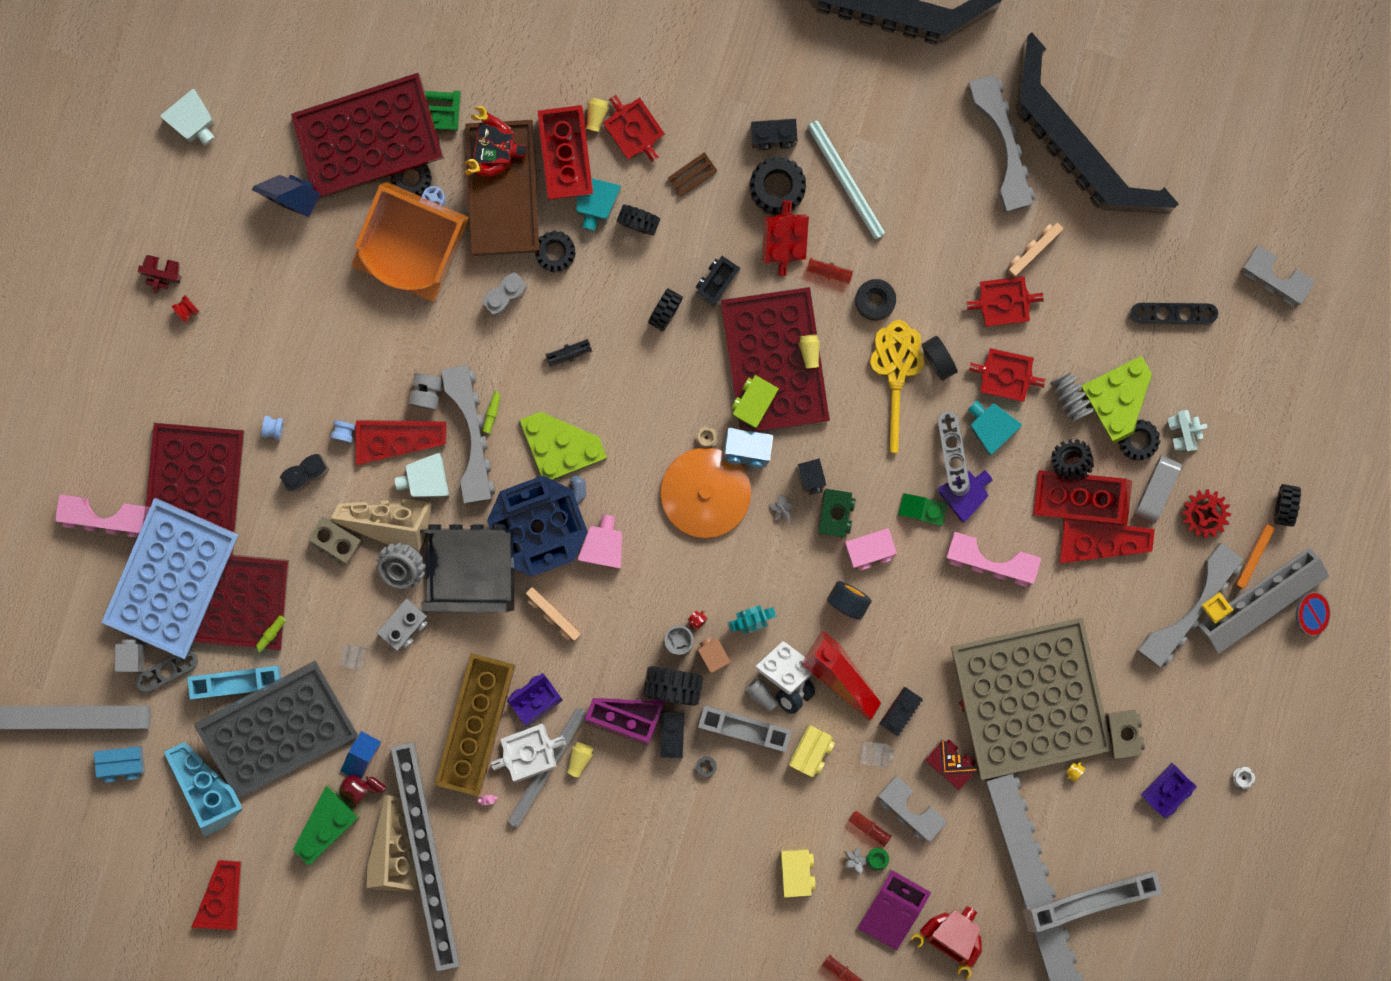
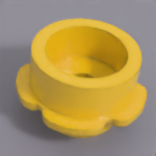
M1073 762L1066 772L1069 775L1067 780L1070 779L1074 783L1078 780L1086 769L1080 765L1081 762L1078 765Z

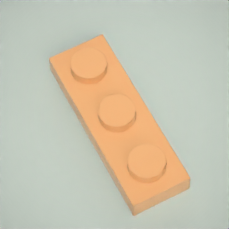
M1058 222L1054 226L1049 224L1041 232L1043 237L1038 242L1033 240L1024 248L1027 251L1024 256L1020 257L1017 255L1008 264L1011 267L1008 273L1014 278L1064 228Z
M533 587L526 593L529 596L527 601L535 609L540 607L545 612L543 617L551 625L556 622L562 628L559 632L568 641L571 638L576 641L581 636V633Z

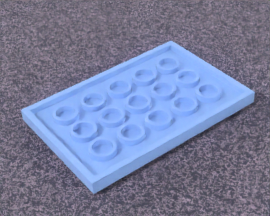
M155 498L101 623L186 659L239 535Z

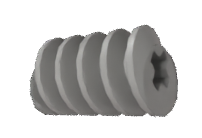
M1070 372L1050 382V386L1058 385L1054 390V394H1062L1058 398V402H1066L1061 409L1070 410L1065 417L1073 418V421L1092 413L1094 409L1086 408L1090 400H1082L1086 392H1078L1082 384H1074L1078 379V375L1070 376L1072 373Z

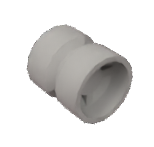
M414 373L412 385L415 390L410 392L408 404L437 410L439 402L437 393L441 391L443 379Z
M678 625L673 626L666 632L664 641L666 648L671 653L681 655L687 653L692 648L694 639L688 628Z

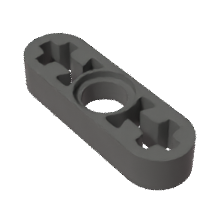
M189 650L187 656H192L193 658L190 661L191 666L183 664L179 667L182 670L179 673L178 667L173 660L176 659V662L179 663L184 659L176 655L140 673L136 679L137 687L143 692H150L191 671L198 664L196 653ZM166 664L171 665L173 668V674L169 678L161 674V668ZM156 670V674L162 682L158 683V679L150 682V688L147 685L143 686V677L145 675L147 678L155 676L153 671Z

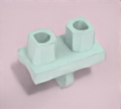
M1189 410L1179 411L1178 415L1168 418L1171 430L1182 428L1183 437L1173 439L1175 450H1197L1198 446L1194 432L1196 433L1197 440L1203 439L1202 430L1208 428L1207 424L1200 425L1199 417L1192 418L1193 427Z

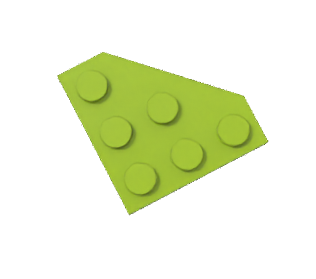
M1142 355L1083 384L1081 387L1083 392H1086L1085 396L1090 400L1094 412L1113 444L1134 434L1136 423L1152 380V373Z
M541 411L520 419L541 476L543 475L553 480L607 459L600 438L594 434Z

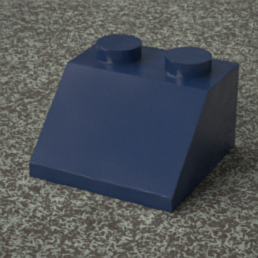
M278 175L254 185L252 191L283 208L306 217L310 216L321 194L313 189L314 184L293 175H289L288 178Z

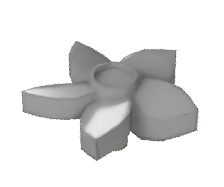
M783 495L778 497L776 503L770 504L771 509L777 511L775 521L781 519L782 516L785 520L791 521L788 511L792 510L794 505L787 503Z
M860 848L855 849L853 853L847 850L844 851L849 859L845 864V868L853 867L854 872L860 875L863 870L862 866L867 863L866 858L860 857Z

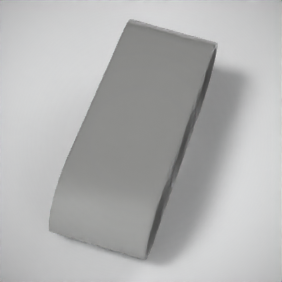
M1163 455L1159 457L1137 505L1135 515L1154 524L1157 522L1182 464Z

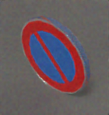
M1317 591L1307 592L1297 604L1296 622L1299 629L1305 635L1313 637L1322 634L1329 625L1331 617L1330 605L1323 594Z

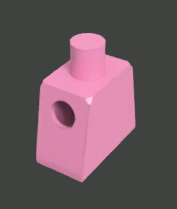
M602 514L600 527L590 526L578 561L621 569L622 532L613 530L614 516Z

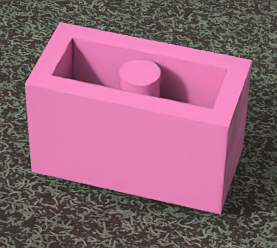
M889 528L845 542L852 568L858 567L859 571L872 567L871 562L877 560L880 561V564L892 561V556L897 554Z

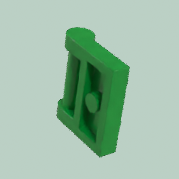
M425 91L427 100L453 101V107L429 106L436 130L458 131L461 91Z

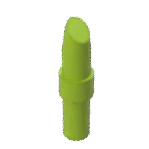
M497 391L494 392L490 405L487 408V416L482 432L491 434L494 420L497 417L501 399Z
M279 615L271 627L264 632V636L256 645L258 653L277 636V632L286 622L284 617Z

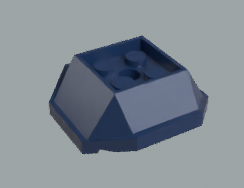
M543 475L500 491L487 519L490 529H492L494 524H505V529H513L514 569L531 577L575 561L588 533L573 490ZM536 520L544 523V529L540 533L533 532L531 528L532 523Z

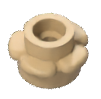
M707 426L699 429V433L696 434V442L700 444V447L709 448L716 445L718 441L716 430Z

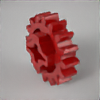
M1209 489L1205 490L1204 495H1202L1200 490L1196 491V498L1193 495H1189L1188 498L1191 502L1183 503L1187 510L1182 511L1181 514L1186 515L1187 518L1182 522L1189 523L1190 526L1187 530L1191 531L1194 529V536L1196 537L1200 533H1202L1203 538H1207L1208 533L1212 537H1216V530L1222 533L1224 532L1222 525H1229V522L1225 519L1231 516V513L1226 512L1230 504L1224 505L1225 497L1218 498L1217 491L1210 495ZM1201 499H1208L1205 505L1195 504ZM1216 504H1217V505L1219 506V508H1220L1221 515L1218 514L1217 511H1216V508H1215ZM1208 508V513L1212 516V518L1208 517L1204 519V514L1201 513V511L1199 510H1207ZM1192 513H1194L1197 518L1196 524L1192 519ZM1209 522L1217 524L1211 529H1205Z

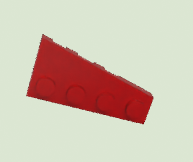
M356 420V465L447 444V421Z
M1065 518L1059 563L1152 552L1155 529Z

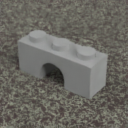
M1260 245L1256 246L1241 268V271L1245 273L1244 277L1252 282L1257 280L1264 285L1263 289L1273 295L1276 292L1283 297L1282 301L1289 306L1301 305L1316 281L1297 269L1292 272L1287 280L1276 278L1273 274L1272 266L1277 256Z
M895 775L878 794L881 798L879 803L886 810L889 811L892 808L897 812L898 815L895 818L905 827L909 823L915 829L912 833L922 842L925 838L930 842L948 821L931 806H928L920 814L910 813L906 802L913 793V790Z

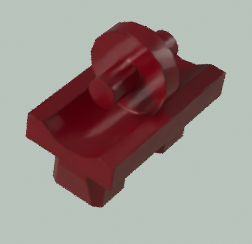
M146 255L143 266L139 265L137 272L155 277L154 280L147 278L145 285L153 286L152 292L158 294L160 288L168 290L169 283L162 282V279L177 283L181 282L179 262L167 260L165 270L162 271L157 269L160 258Z

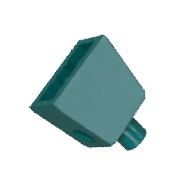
M591 178L593 194L577 196L576 213L585 216L582 225L583 229L595 231L598 219L608 221L621 192V185Z
M976 400L967 409L976 418L969 427L989 456L1022 426L1019 421L994 403L985 409Z

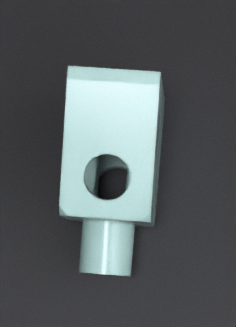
M194 89L160 115L189 142L198 137L203 145L206 146L215 139L208 129L215 122L199 94Z
M441 453L406 465L407 475L395 477L397 491L410 488L411 497L450 496Z

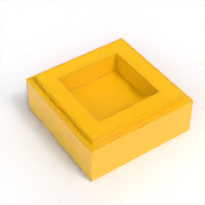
M1220 592L1201 605L1214 624H1217L1233 612V608Z

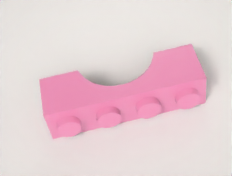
M59 494L55 521L63 522L62 527L76 529V524L84 525V530L97 532L98 527L106 528L105 533L119 535V530L127 531V536L138 538L150 507L124 503L115 515L109 518H101L91 509L88 498Z
M957 532L952 534L945 559L950 560L949 564L961 568L963 564L972 566L971 571L981 574L989 571L993 573L994 578L1006 581V577L1015 579L1014 584L1027 587L1028 583L1034 584L1041 562L1040 557L1020 551L1005 563L991 562L980 553L976 538Z

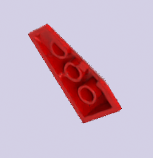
M824 630L821 631L801 665L870 721L881 705L880 700L841 644Z

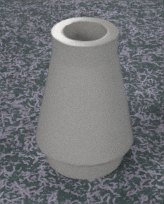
M756 678L745 689L748 697L765 707L768 711H771L778 704V701L764 680L761 681L759 678Z

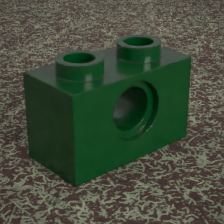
M825 489L818 534L845 538L846 534H850L852 521L848 520L849 511L854 512L856 498H852L851 492ZM838 507L843 510L844 515L841 520L832 518L831 510Z

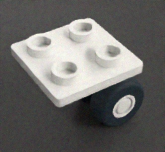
M781 642L756 665V670L781 688L776 695L778 704L785 712L794 714L802 708V698L807 702L815 695V688L808 679L812 673L801 665L805 657L787 643Z

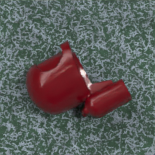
M350 775L341 782L339 792L341 796H344L353 803L352 807L356 808L368 791L381 795L387 787L373 776H367V782H365L356 775Z

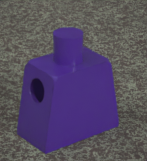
M986 470L976 477L968 471L970 489L963 496L954 495L950 490L948 482L936 489L962 523L989 496L984 487L991 483L993 479ZM960 476L956 477L957 485L955 486L961 489L963 483Z

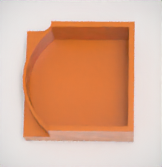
M388 182L380 184L354 248L357 249L351 267L376 277L388 286L407 290L434 302L439 295L470 217Z

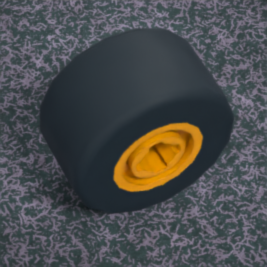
M842 581L836 582L827 598V602L835 609L857 620L863 618L872 601L865 593Z

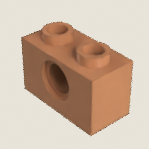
M709 637L699 643L701 648L698 651L710 673L731 662L718 638L713 640L712 637Z

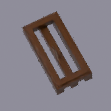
M704 152L669 176L668 180L681 197L718 170ZM704 159V164L678 182L675 181L676 178ZM709 166L711 170L681 190L679 186Z

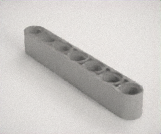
M0 706V729H146L151 726V706Z

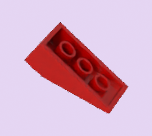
M582 105L538 110L548 200L592 195L593 187Z
M1038 470L1033 515L1127 526L1132 480L1088 475L1087 478L1081 476V481H1077V478H1075L1074 482H1070L1068 478L1065 482L1062 480V477L1059 479L1053 471Z

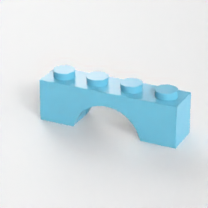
M281 665L190 676L187 677L190 699L255 692L282 678Z

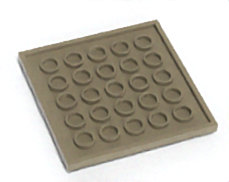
M1083 618L951 646L980 780L1113 751Z

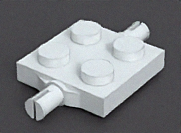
M543 724L501 739L504 749L503 758L491 761L492 767L495 771L506 766L510 770L512 780L515 783L555 769L557 765L554 758V748L566 745L565 739L561 736L550 740Z

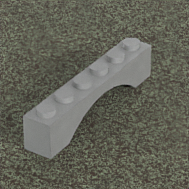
M995 74L970 81L967 86L973 106L992 122L1004 146L1006 170L1002 186L999 190L1004 213L1031 207L1033 204L1032 200H1035V195L1032 187H1028L1026 179L1029 178L1025 165H1021L1019 157H1022L1020 145L1015 144L1013 136L1016 135V130L1013 122L1009 123L1007 114H1010L1008 103L1002 100L1001 93L1004 92L1000 79H996Z
M468 365L442 369L445 392L461 408L471 433L470 460L460 481L464 503L469 504L492 500L491 494H495L494 482L489 481L488 472L492 471L490 459H485L484 450H487L488 447L486 436L481 437L480 428L484 427L482 414H477L476 406L480 405L478 392L473 391L472 383H476L475 372L470 370Z
M1218 543L1205 560L1203 586L1192 608L1174 624L1164 629L1150 632L1136 651L1157 667H1161L1162 664L1166 666L1174 655L1171 653L1176 646L1180 648L1188 637L1185 635L1189 629L1194 630L1200 623L1201 619L1199 616L1204 611L1201 605L1220 592L1222 594L1229 585L1226 581L1231 575L1235 577L1241 570L1242 565L1240 563L1243 559L1223 543Z
M1156 871L1143 872L1022 911L1028 932H1040L1091 913L1162 894Z

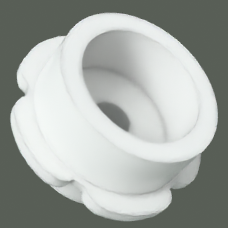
M1248 767L1237 768L1233 773V783L1237 787H1242V789L1250 788L1251 784L1255 781V774Z

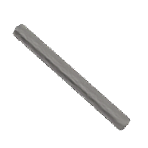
M580 708L575 709L559 736L564 737L566 745L554 748L556 764L587 715ZM553 769L535 775L508 819L510 825L514 827L520 825Z

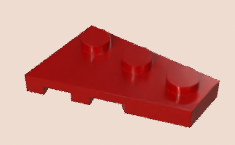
M217 861L191 928L238 929L242 861Z

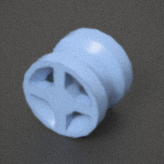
M431 186L423 192V198L442 206L445 205L446 197L439 187Z
M265 416L261 437H274L275 440L280 441L284 427V418L272 419L270 416Z
M334 420L333 425L335 428L330 438L352 443L353 438L351 435L356 425Z

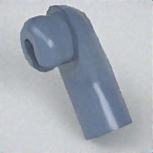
M576 475L570 479V484L572 485L576 501L579 504L586 497V482L583 478Z

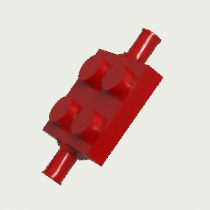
M614 95L613 98L611 97L609 101L616 111L603 122V125L627 160H630L639 153L645 152L651 163H653L659 156L652 146L656 141L664 137L665 133L640 97L626 105L621 103L617 95Z
M788 200L782 202V214L764 218L762 261L765 264L779 263V276L787 275V265L789 262L806 260L809 216L806 214H791L792 201Z
M1025 276L979 282L981 292L979 300L966 301L967 311L981 309L984 325L989 327L1030 322V303L1044 302L1043 292L1029 294L1026 288Z
M989 348L988 357L984 365L970 362L968 371L981 374L982 384L980 393L1025 402L1026 393L1030 385L1044 388L1046 380L1045 378L1033 376V357Z

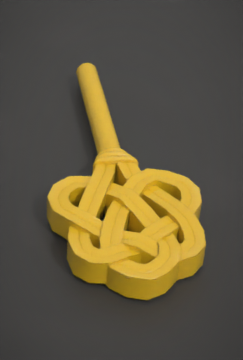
M902 320L892 321L886 328H881L876 333V350L870 359V365L874 372L878 375L888 376L889 388L892 390L889 453H898L900 394L905 383V376H915L924 367V357L919 351L921 344L920 334L917 330L911 329ZM900 328L902 331L898 333L895 329ZM897 342H898L899 344H901V347H900V350H899L898 353H897L896 348H895V345H894V344H896ZM887 349L892 359V363H890L887 353L885 351ZM908 350L910 353L903 364L902 360ZM879 357L883 364V367L878 365L877 361ZM914 359H916V367L910 369ZM896 368L899 370L897 380L894 372Z

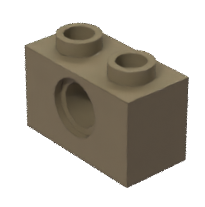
M1136 710L1106 713L1109 737L1113 750L1111 751L1112 758L1142 755L1141 750H1145L1143 736L1139 737L1138 728L1142 727L1140 714H1136ZM1128 727L1132 731V736L1129 740L1121 738L1123 728Z

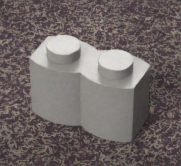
M516 272L509 274L502 280L498 288L489 291L485 295L482 303L494 317L499 316L508 309L511 302L518 300L525 294L528 288L527 284Z

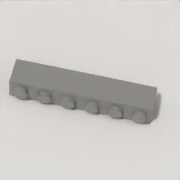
M1307 548L1230 602L1229 605L1233 608V612L1220 622L1214 624L1210 618H1207L1198 626L1207 642L1219 654L1327 579L1329 574L1321 559L1310 548Z

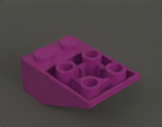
M890 869L857 929L897 951L922 911L931 892Z

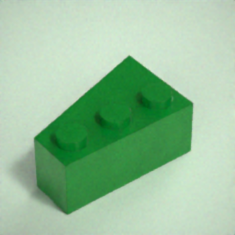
M329 784L325 786L293 848V851L308 866L314 863L360 817Z

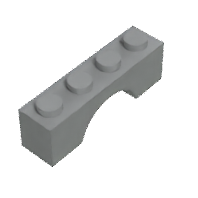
M704 705L698 728L783 752L787 750L792 730L706 705Z

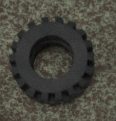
M774 156L771 159L769 157L766 158L752 172L749 186L751 198L755 201V205L758 208L763 209L765 213H772V215L782 214L783 201H792V212L800 205L806 191V177L803 174L802 168L798 167L794 160H788V157L779 158V156ZM775 173L787 176L791 182L789 194L783 198H774L768 195L764 187L768 176Z
M650 666L647 667L643 695L647 698L695 706L699 704L703 677L695 673Z

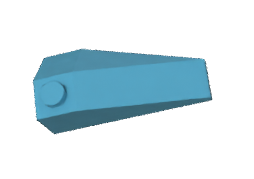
M185 742L164 751L204 837L226 827L243 810L234 790Z

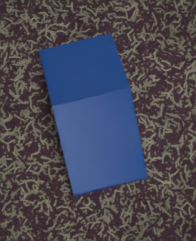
M361 731L350 748L340 772L348 776L356 775L362 779L381 741Z

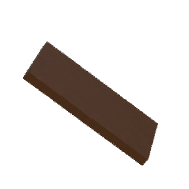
M533 120L503 121L514 132L515 144L527 145L526 158L513 157L511 168L493 177L476 175L475 172L468 175L472 256L540 252ZM479 123L465 124L467 161L474 159Z

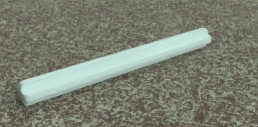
M817 120L810 123L808 130L875 240L879 239L885 234L883 228Z

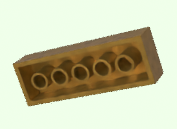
M475 653L470 654L434 785L477 797L480 796L516 664Z

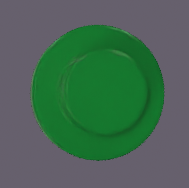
M873 848L867 855V863L874 870H883L889 864V855L882 848Z

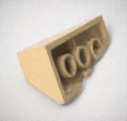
M403 499L402 503L389 504L388 500L381 501V504L368 505L366 502L340 503L331 517V522L389 545L392 543L396 545L401 543L409 545L419 552L425 541V533H420V530L428 529L431 502Z
M390 795L384 797L367 865L366 888L405 892L419 891L415 863L400 797Z

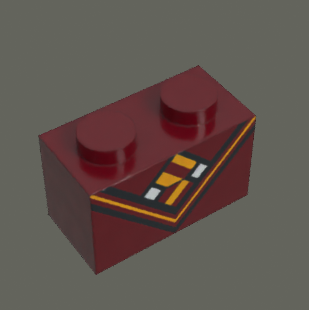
M941 739L924 760L955 788L960 790L976 772L977 769L974 767L976 762L965 754L962 757L956 752L958 747L951 740L948 739L945 742Z

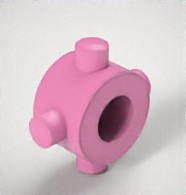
M493 794L480 796L478 804L481 803V806L494 804L497 801V796Z

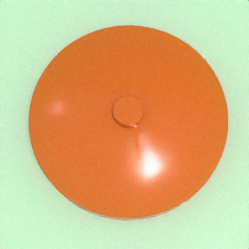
M698 448L682 454L672 462L662 480L661 501L667 517L679 530L694 537L713 538L728 533L742 521L750 504L751 487L746 471L741 464L731 465L727 461L722 460L723 451L719 449Z

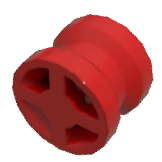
M186 295L182 297L180 303L171 306L185 323L190 320L192 315H197L200 312Z

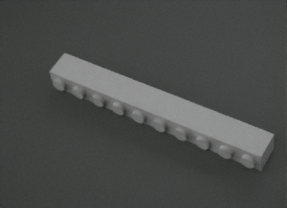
M411 742L392 746L391 751L436 971L459 967L461 963L416 744Z
M1013 773L985 780L1025 909L1053 901L1056 894L1053 885H1048L1046 876H1049L1046 863H1041L1039 858L1042 850L1039 841L1034 842L1032 836L1035 828L1032 820H1027L1025 811H1028V806L1025 798H1020L1018 789H1021V784L1018 776H1013ZM1061 925L1040 932H1033L1048 981H1083L1080 971H1075L1074 963H1077L1073 949H1068L1067 942L1070 941L1066 928L1062 929Z

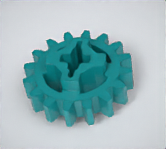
M758 605L736 613L738 619L727 623L731 633L741 629L744 635L767 627V620L777 616L774 607L763 610L762 606Z

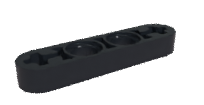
M1137 303L1132 306L1129 313L1131 320L1138 324L1196 325L1211 324L1216 321L1219 314L1216 306L1209 303ZM1142 307V311L1149 312L1151 311L1150 307H1153V320L1149 319L1150 315H1144L1142 319H1139L1138 315H1134V311ZM1160 307L1166 308L1169 312V316L1165 320L1157 317L1156 312ZM1195 307H1198L1197 312H1204L1206 308H1209V311L1214 314L1209 320H1206V316H1197L1198 320H1194L1196 316ZM1181 308L1190 309V319L1183 320L1180 318L1179 311Z

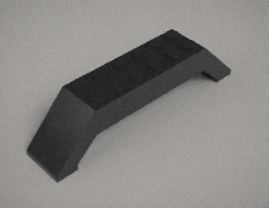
M809 0L812 8H816L818 13L829 15V13L838 14V18L851 21V18L860 21L861 25L872 27L874 24L881 26V30L894 33V30L903 32V36L911 39H916V36L925 38L924 41L933 45H937L938 42L943 43L996 11L1002 1L969 0L954 9H949L920 0Z
M1031 32L1023 43L1016 102L1017 116L1024 123L1028 122L1031 125L1033 135L1038 140L1042 138L1047 144L1045 147L1053 157L1057 156L1060 159L1062 169L1067 174L1072 173L1077 179L1075 180L1076 185L1080 190H1086L1091 196L1089 199L1096 208L1101 207L1104 211L1167 214L1173 211L1179 203L1165 187L1160 191L1128 187L1041 85L1042 56L1046 48Z

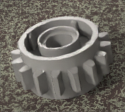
M391 543L387 548L384 547L376 559L379 562L376 568L379 570V576H381L383 581L392 588L401 590L405 588L412 589L414 585L417 586L425 575L423 570L426 566L423 564V557L420 556L416 549L401 543L396 545Z

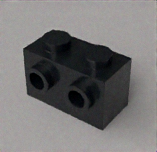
M796 119L751 122L752 148H757V150H770L773 146H780V149L793 148V145H797L798 142Z
M723 255L719 260L714 259L708 268L711 271L706 278L702 277L695 287L698 289L696 295L714 308L741 270L739 266Z

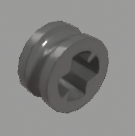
M705 756L698 760L696 769L701 776L709 777L715 773L717 764L713 758ZM705 760L710 761V765L713 766L711 772L710 770H708V773L703 772V768L700 767L702 761L703 763H705Z

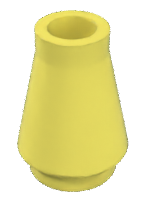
M591 97L590 103L587 102L586 129L599 132L609 109L607 107L608 101Z
M818 335L801 336L798 345L805 362V368L819 367L820 340H818Z
M577 742L572 747L569 768L567 770L568 774L580 777L582 771L593 757V748L591 746Z

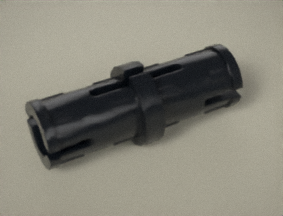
M587 338L572 345L566 344L564 348L546 353L545 355L548 358L549 366L553 367L568 360L572 362L574 358L593 351Z

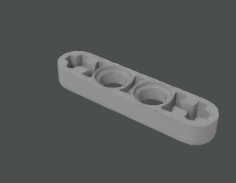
M946 411L939 416L938 424L948 483L954 495L963 496L968 493L970 482L960 424L954 412ZM946 419H951L953 432H948L947 425L945 424ZM951 438L959 441L958 445L954 448L946 446V442ZM953 459H960L962 461V465L957 469L949 466ZM955 475H960L961 482L963 483L961 489L955 486L957 485Z

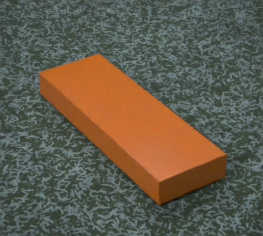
M1268 524L1263 525L1234 586L1240 589L1246 587L1275 530L1274 527Z

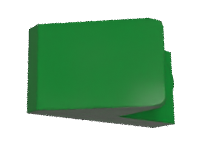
M903 493L898 515L942 526L947 504L930 500L926 497Z

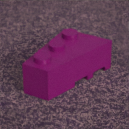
M593 698L584 723L648 746L664 701Z

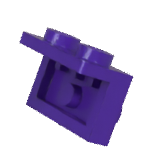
M543 673L534 676L527 685L515 690L507 699V702L526 727L563 701Z
M1171 762L1142 792L1141 796L1156 812L1167 819L1175 813L1185 799L1192 795L1197 786Z

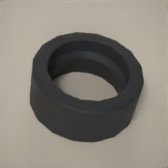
M934 336L921 344L927 359L942 381L958 373L952 357L938 336Z

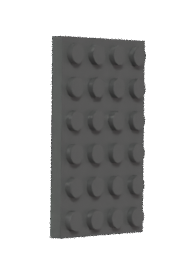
M316 660L194 723L196 731L238 799L358 737L357 731Z

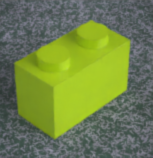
M755 375L753 380L748 378L742 388L746 391L742 399L737 397L731 409L734 410L732 416L756 429L779 388Z

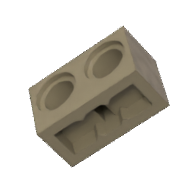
M323 516L308 540L313 542L311 547L321 553L326 550L332 554L330 559L340 565L343 562L349 564L363 542ZM323 530H328L331 537L328 542L323 543L319 539V534ZM342 542H347L350 546L349 552L345 555L340 554L338 551V546Z

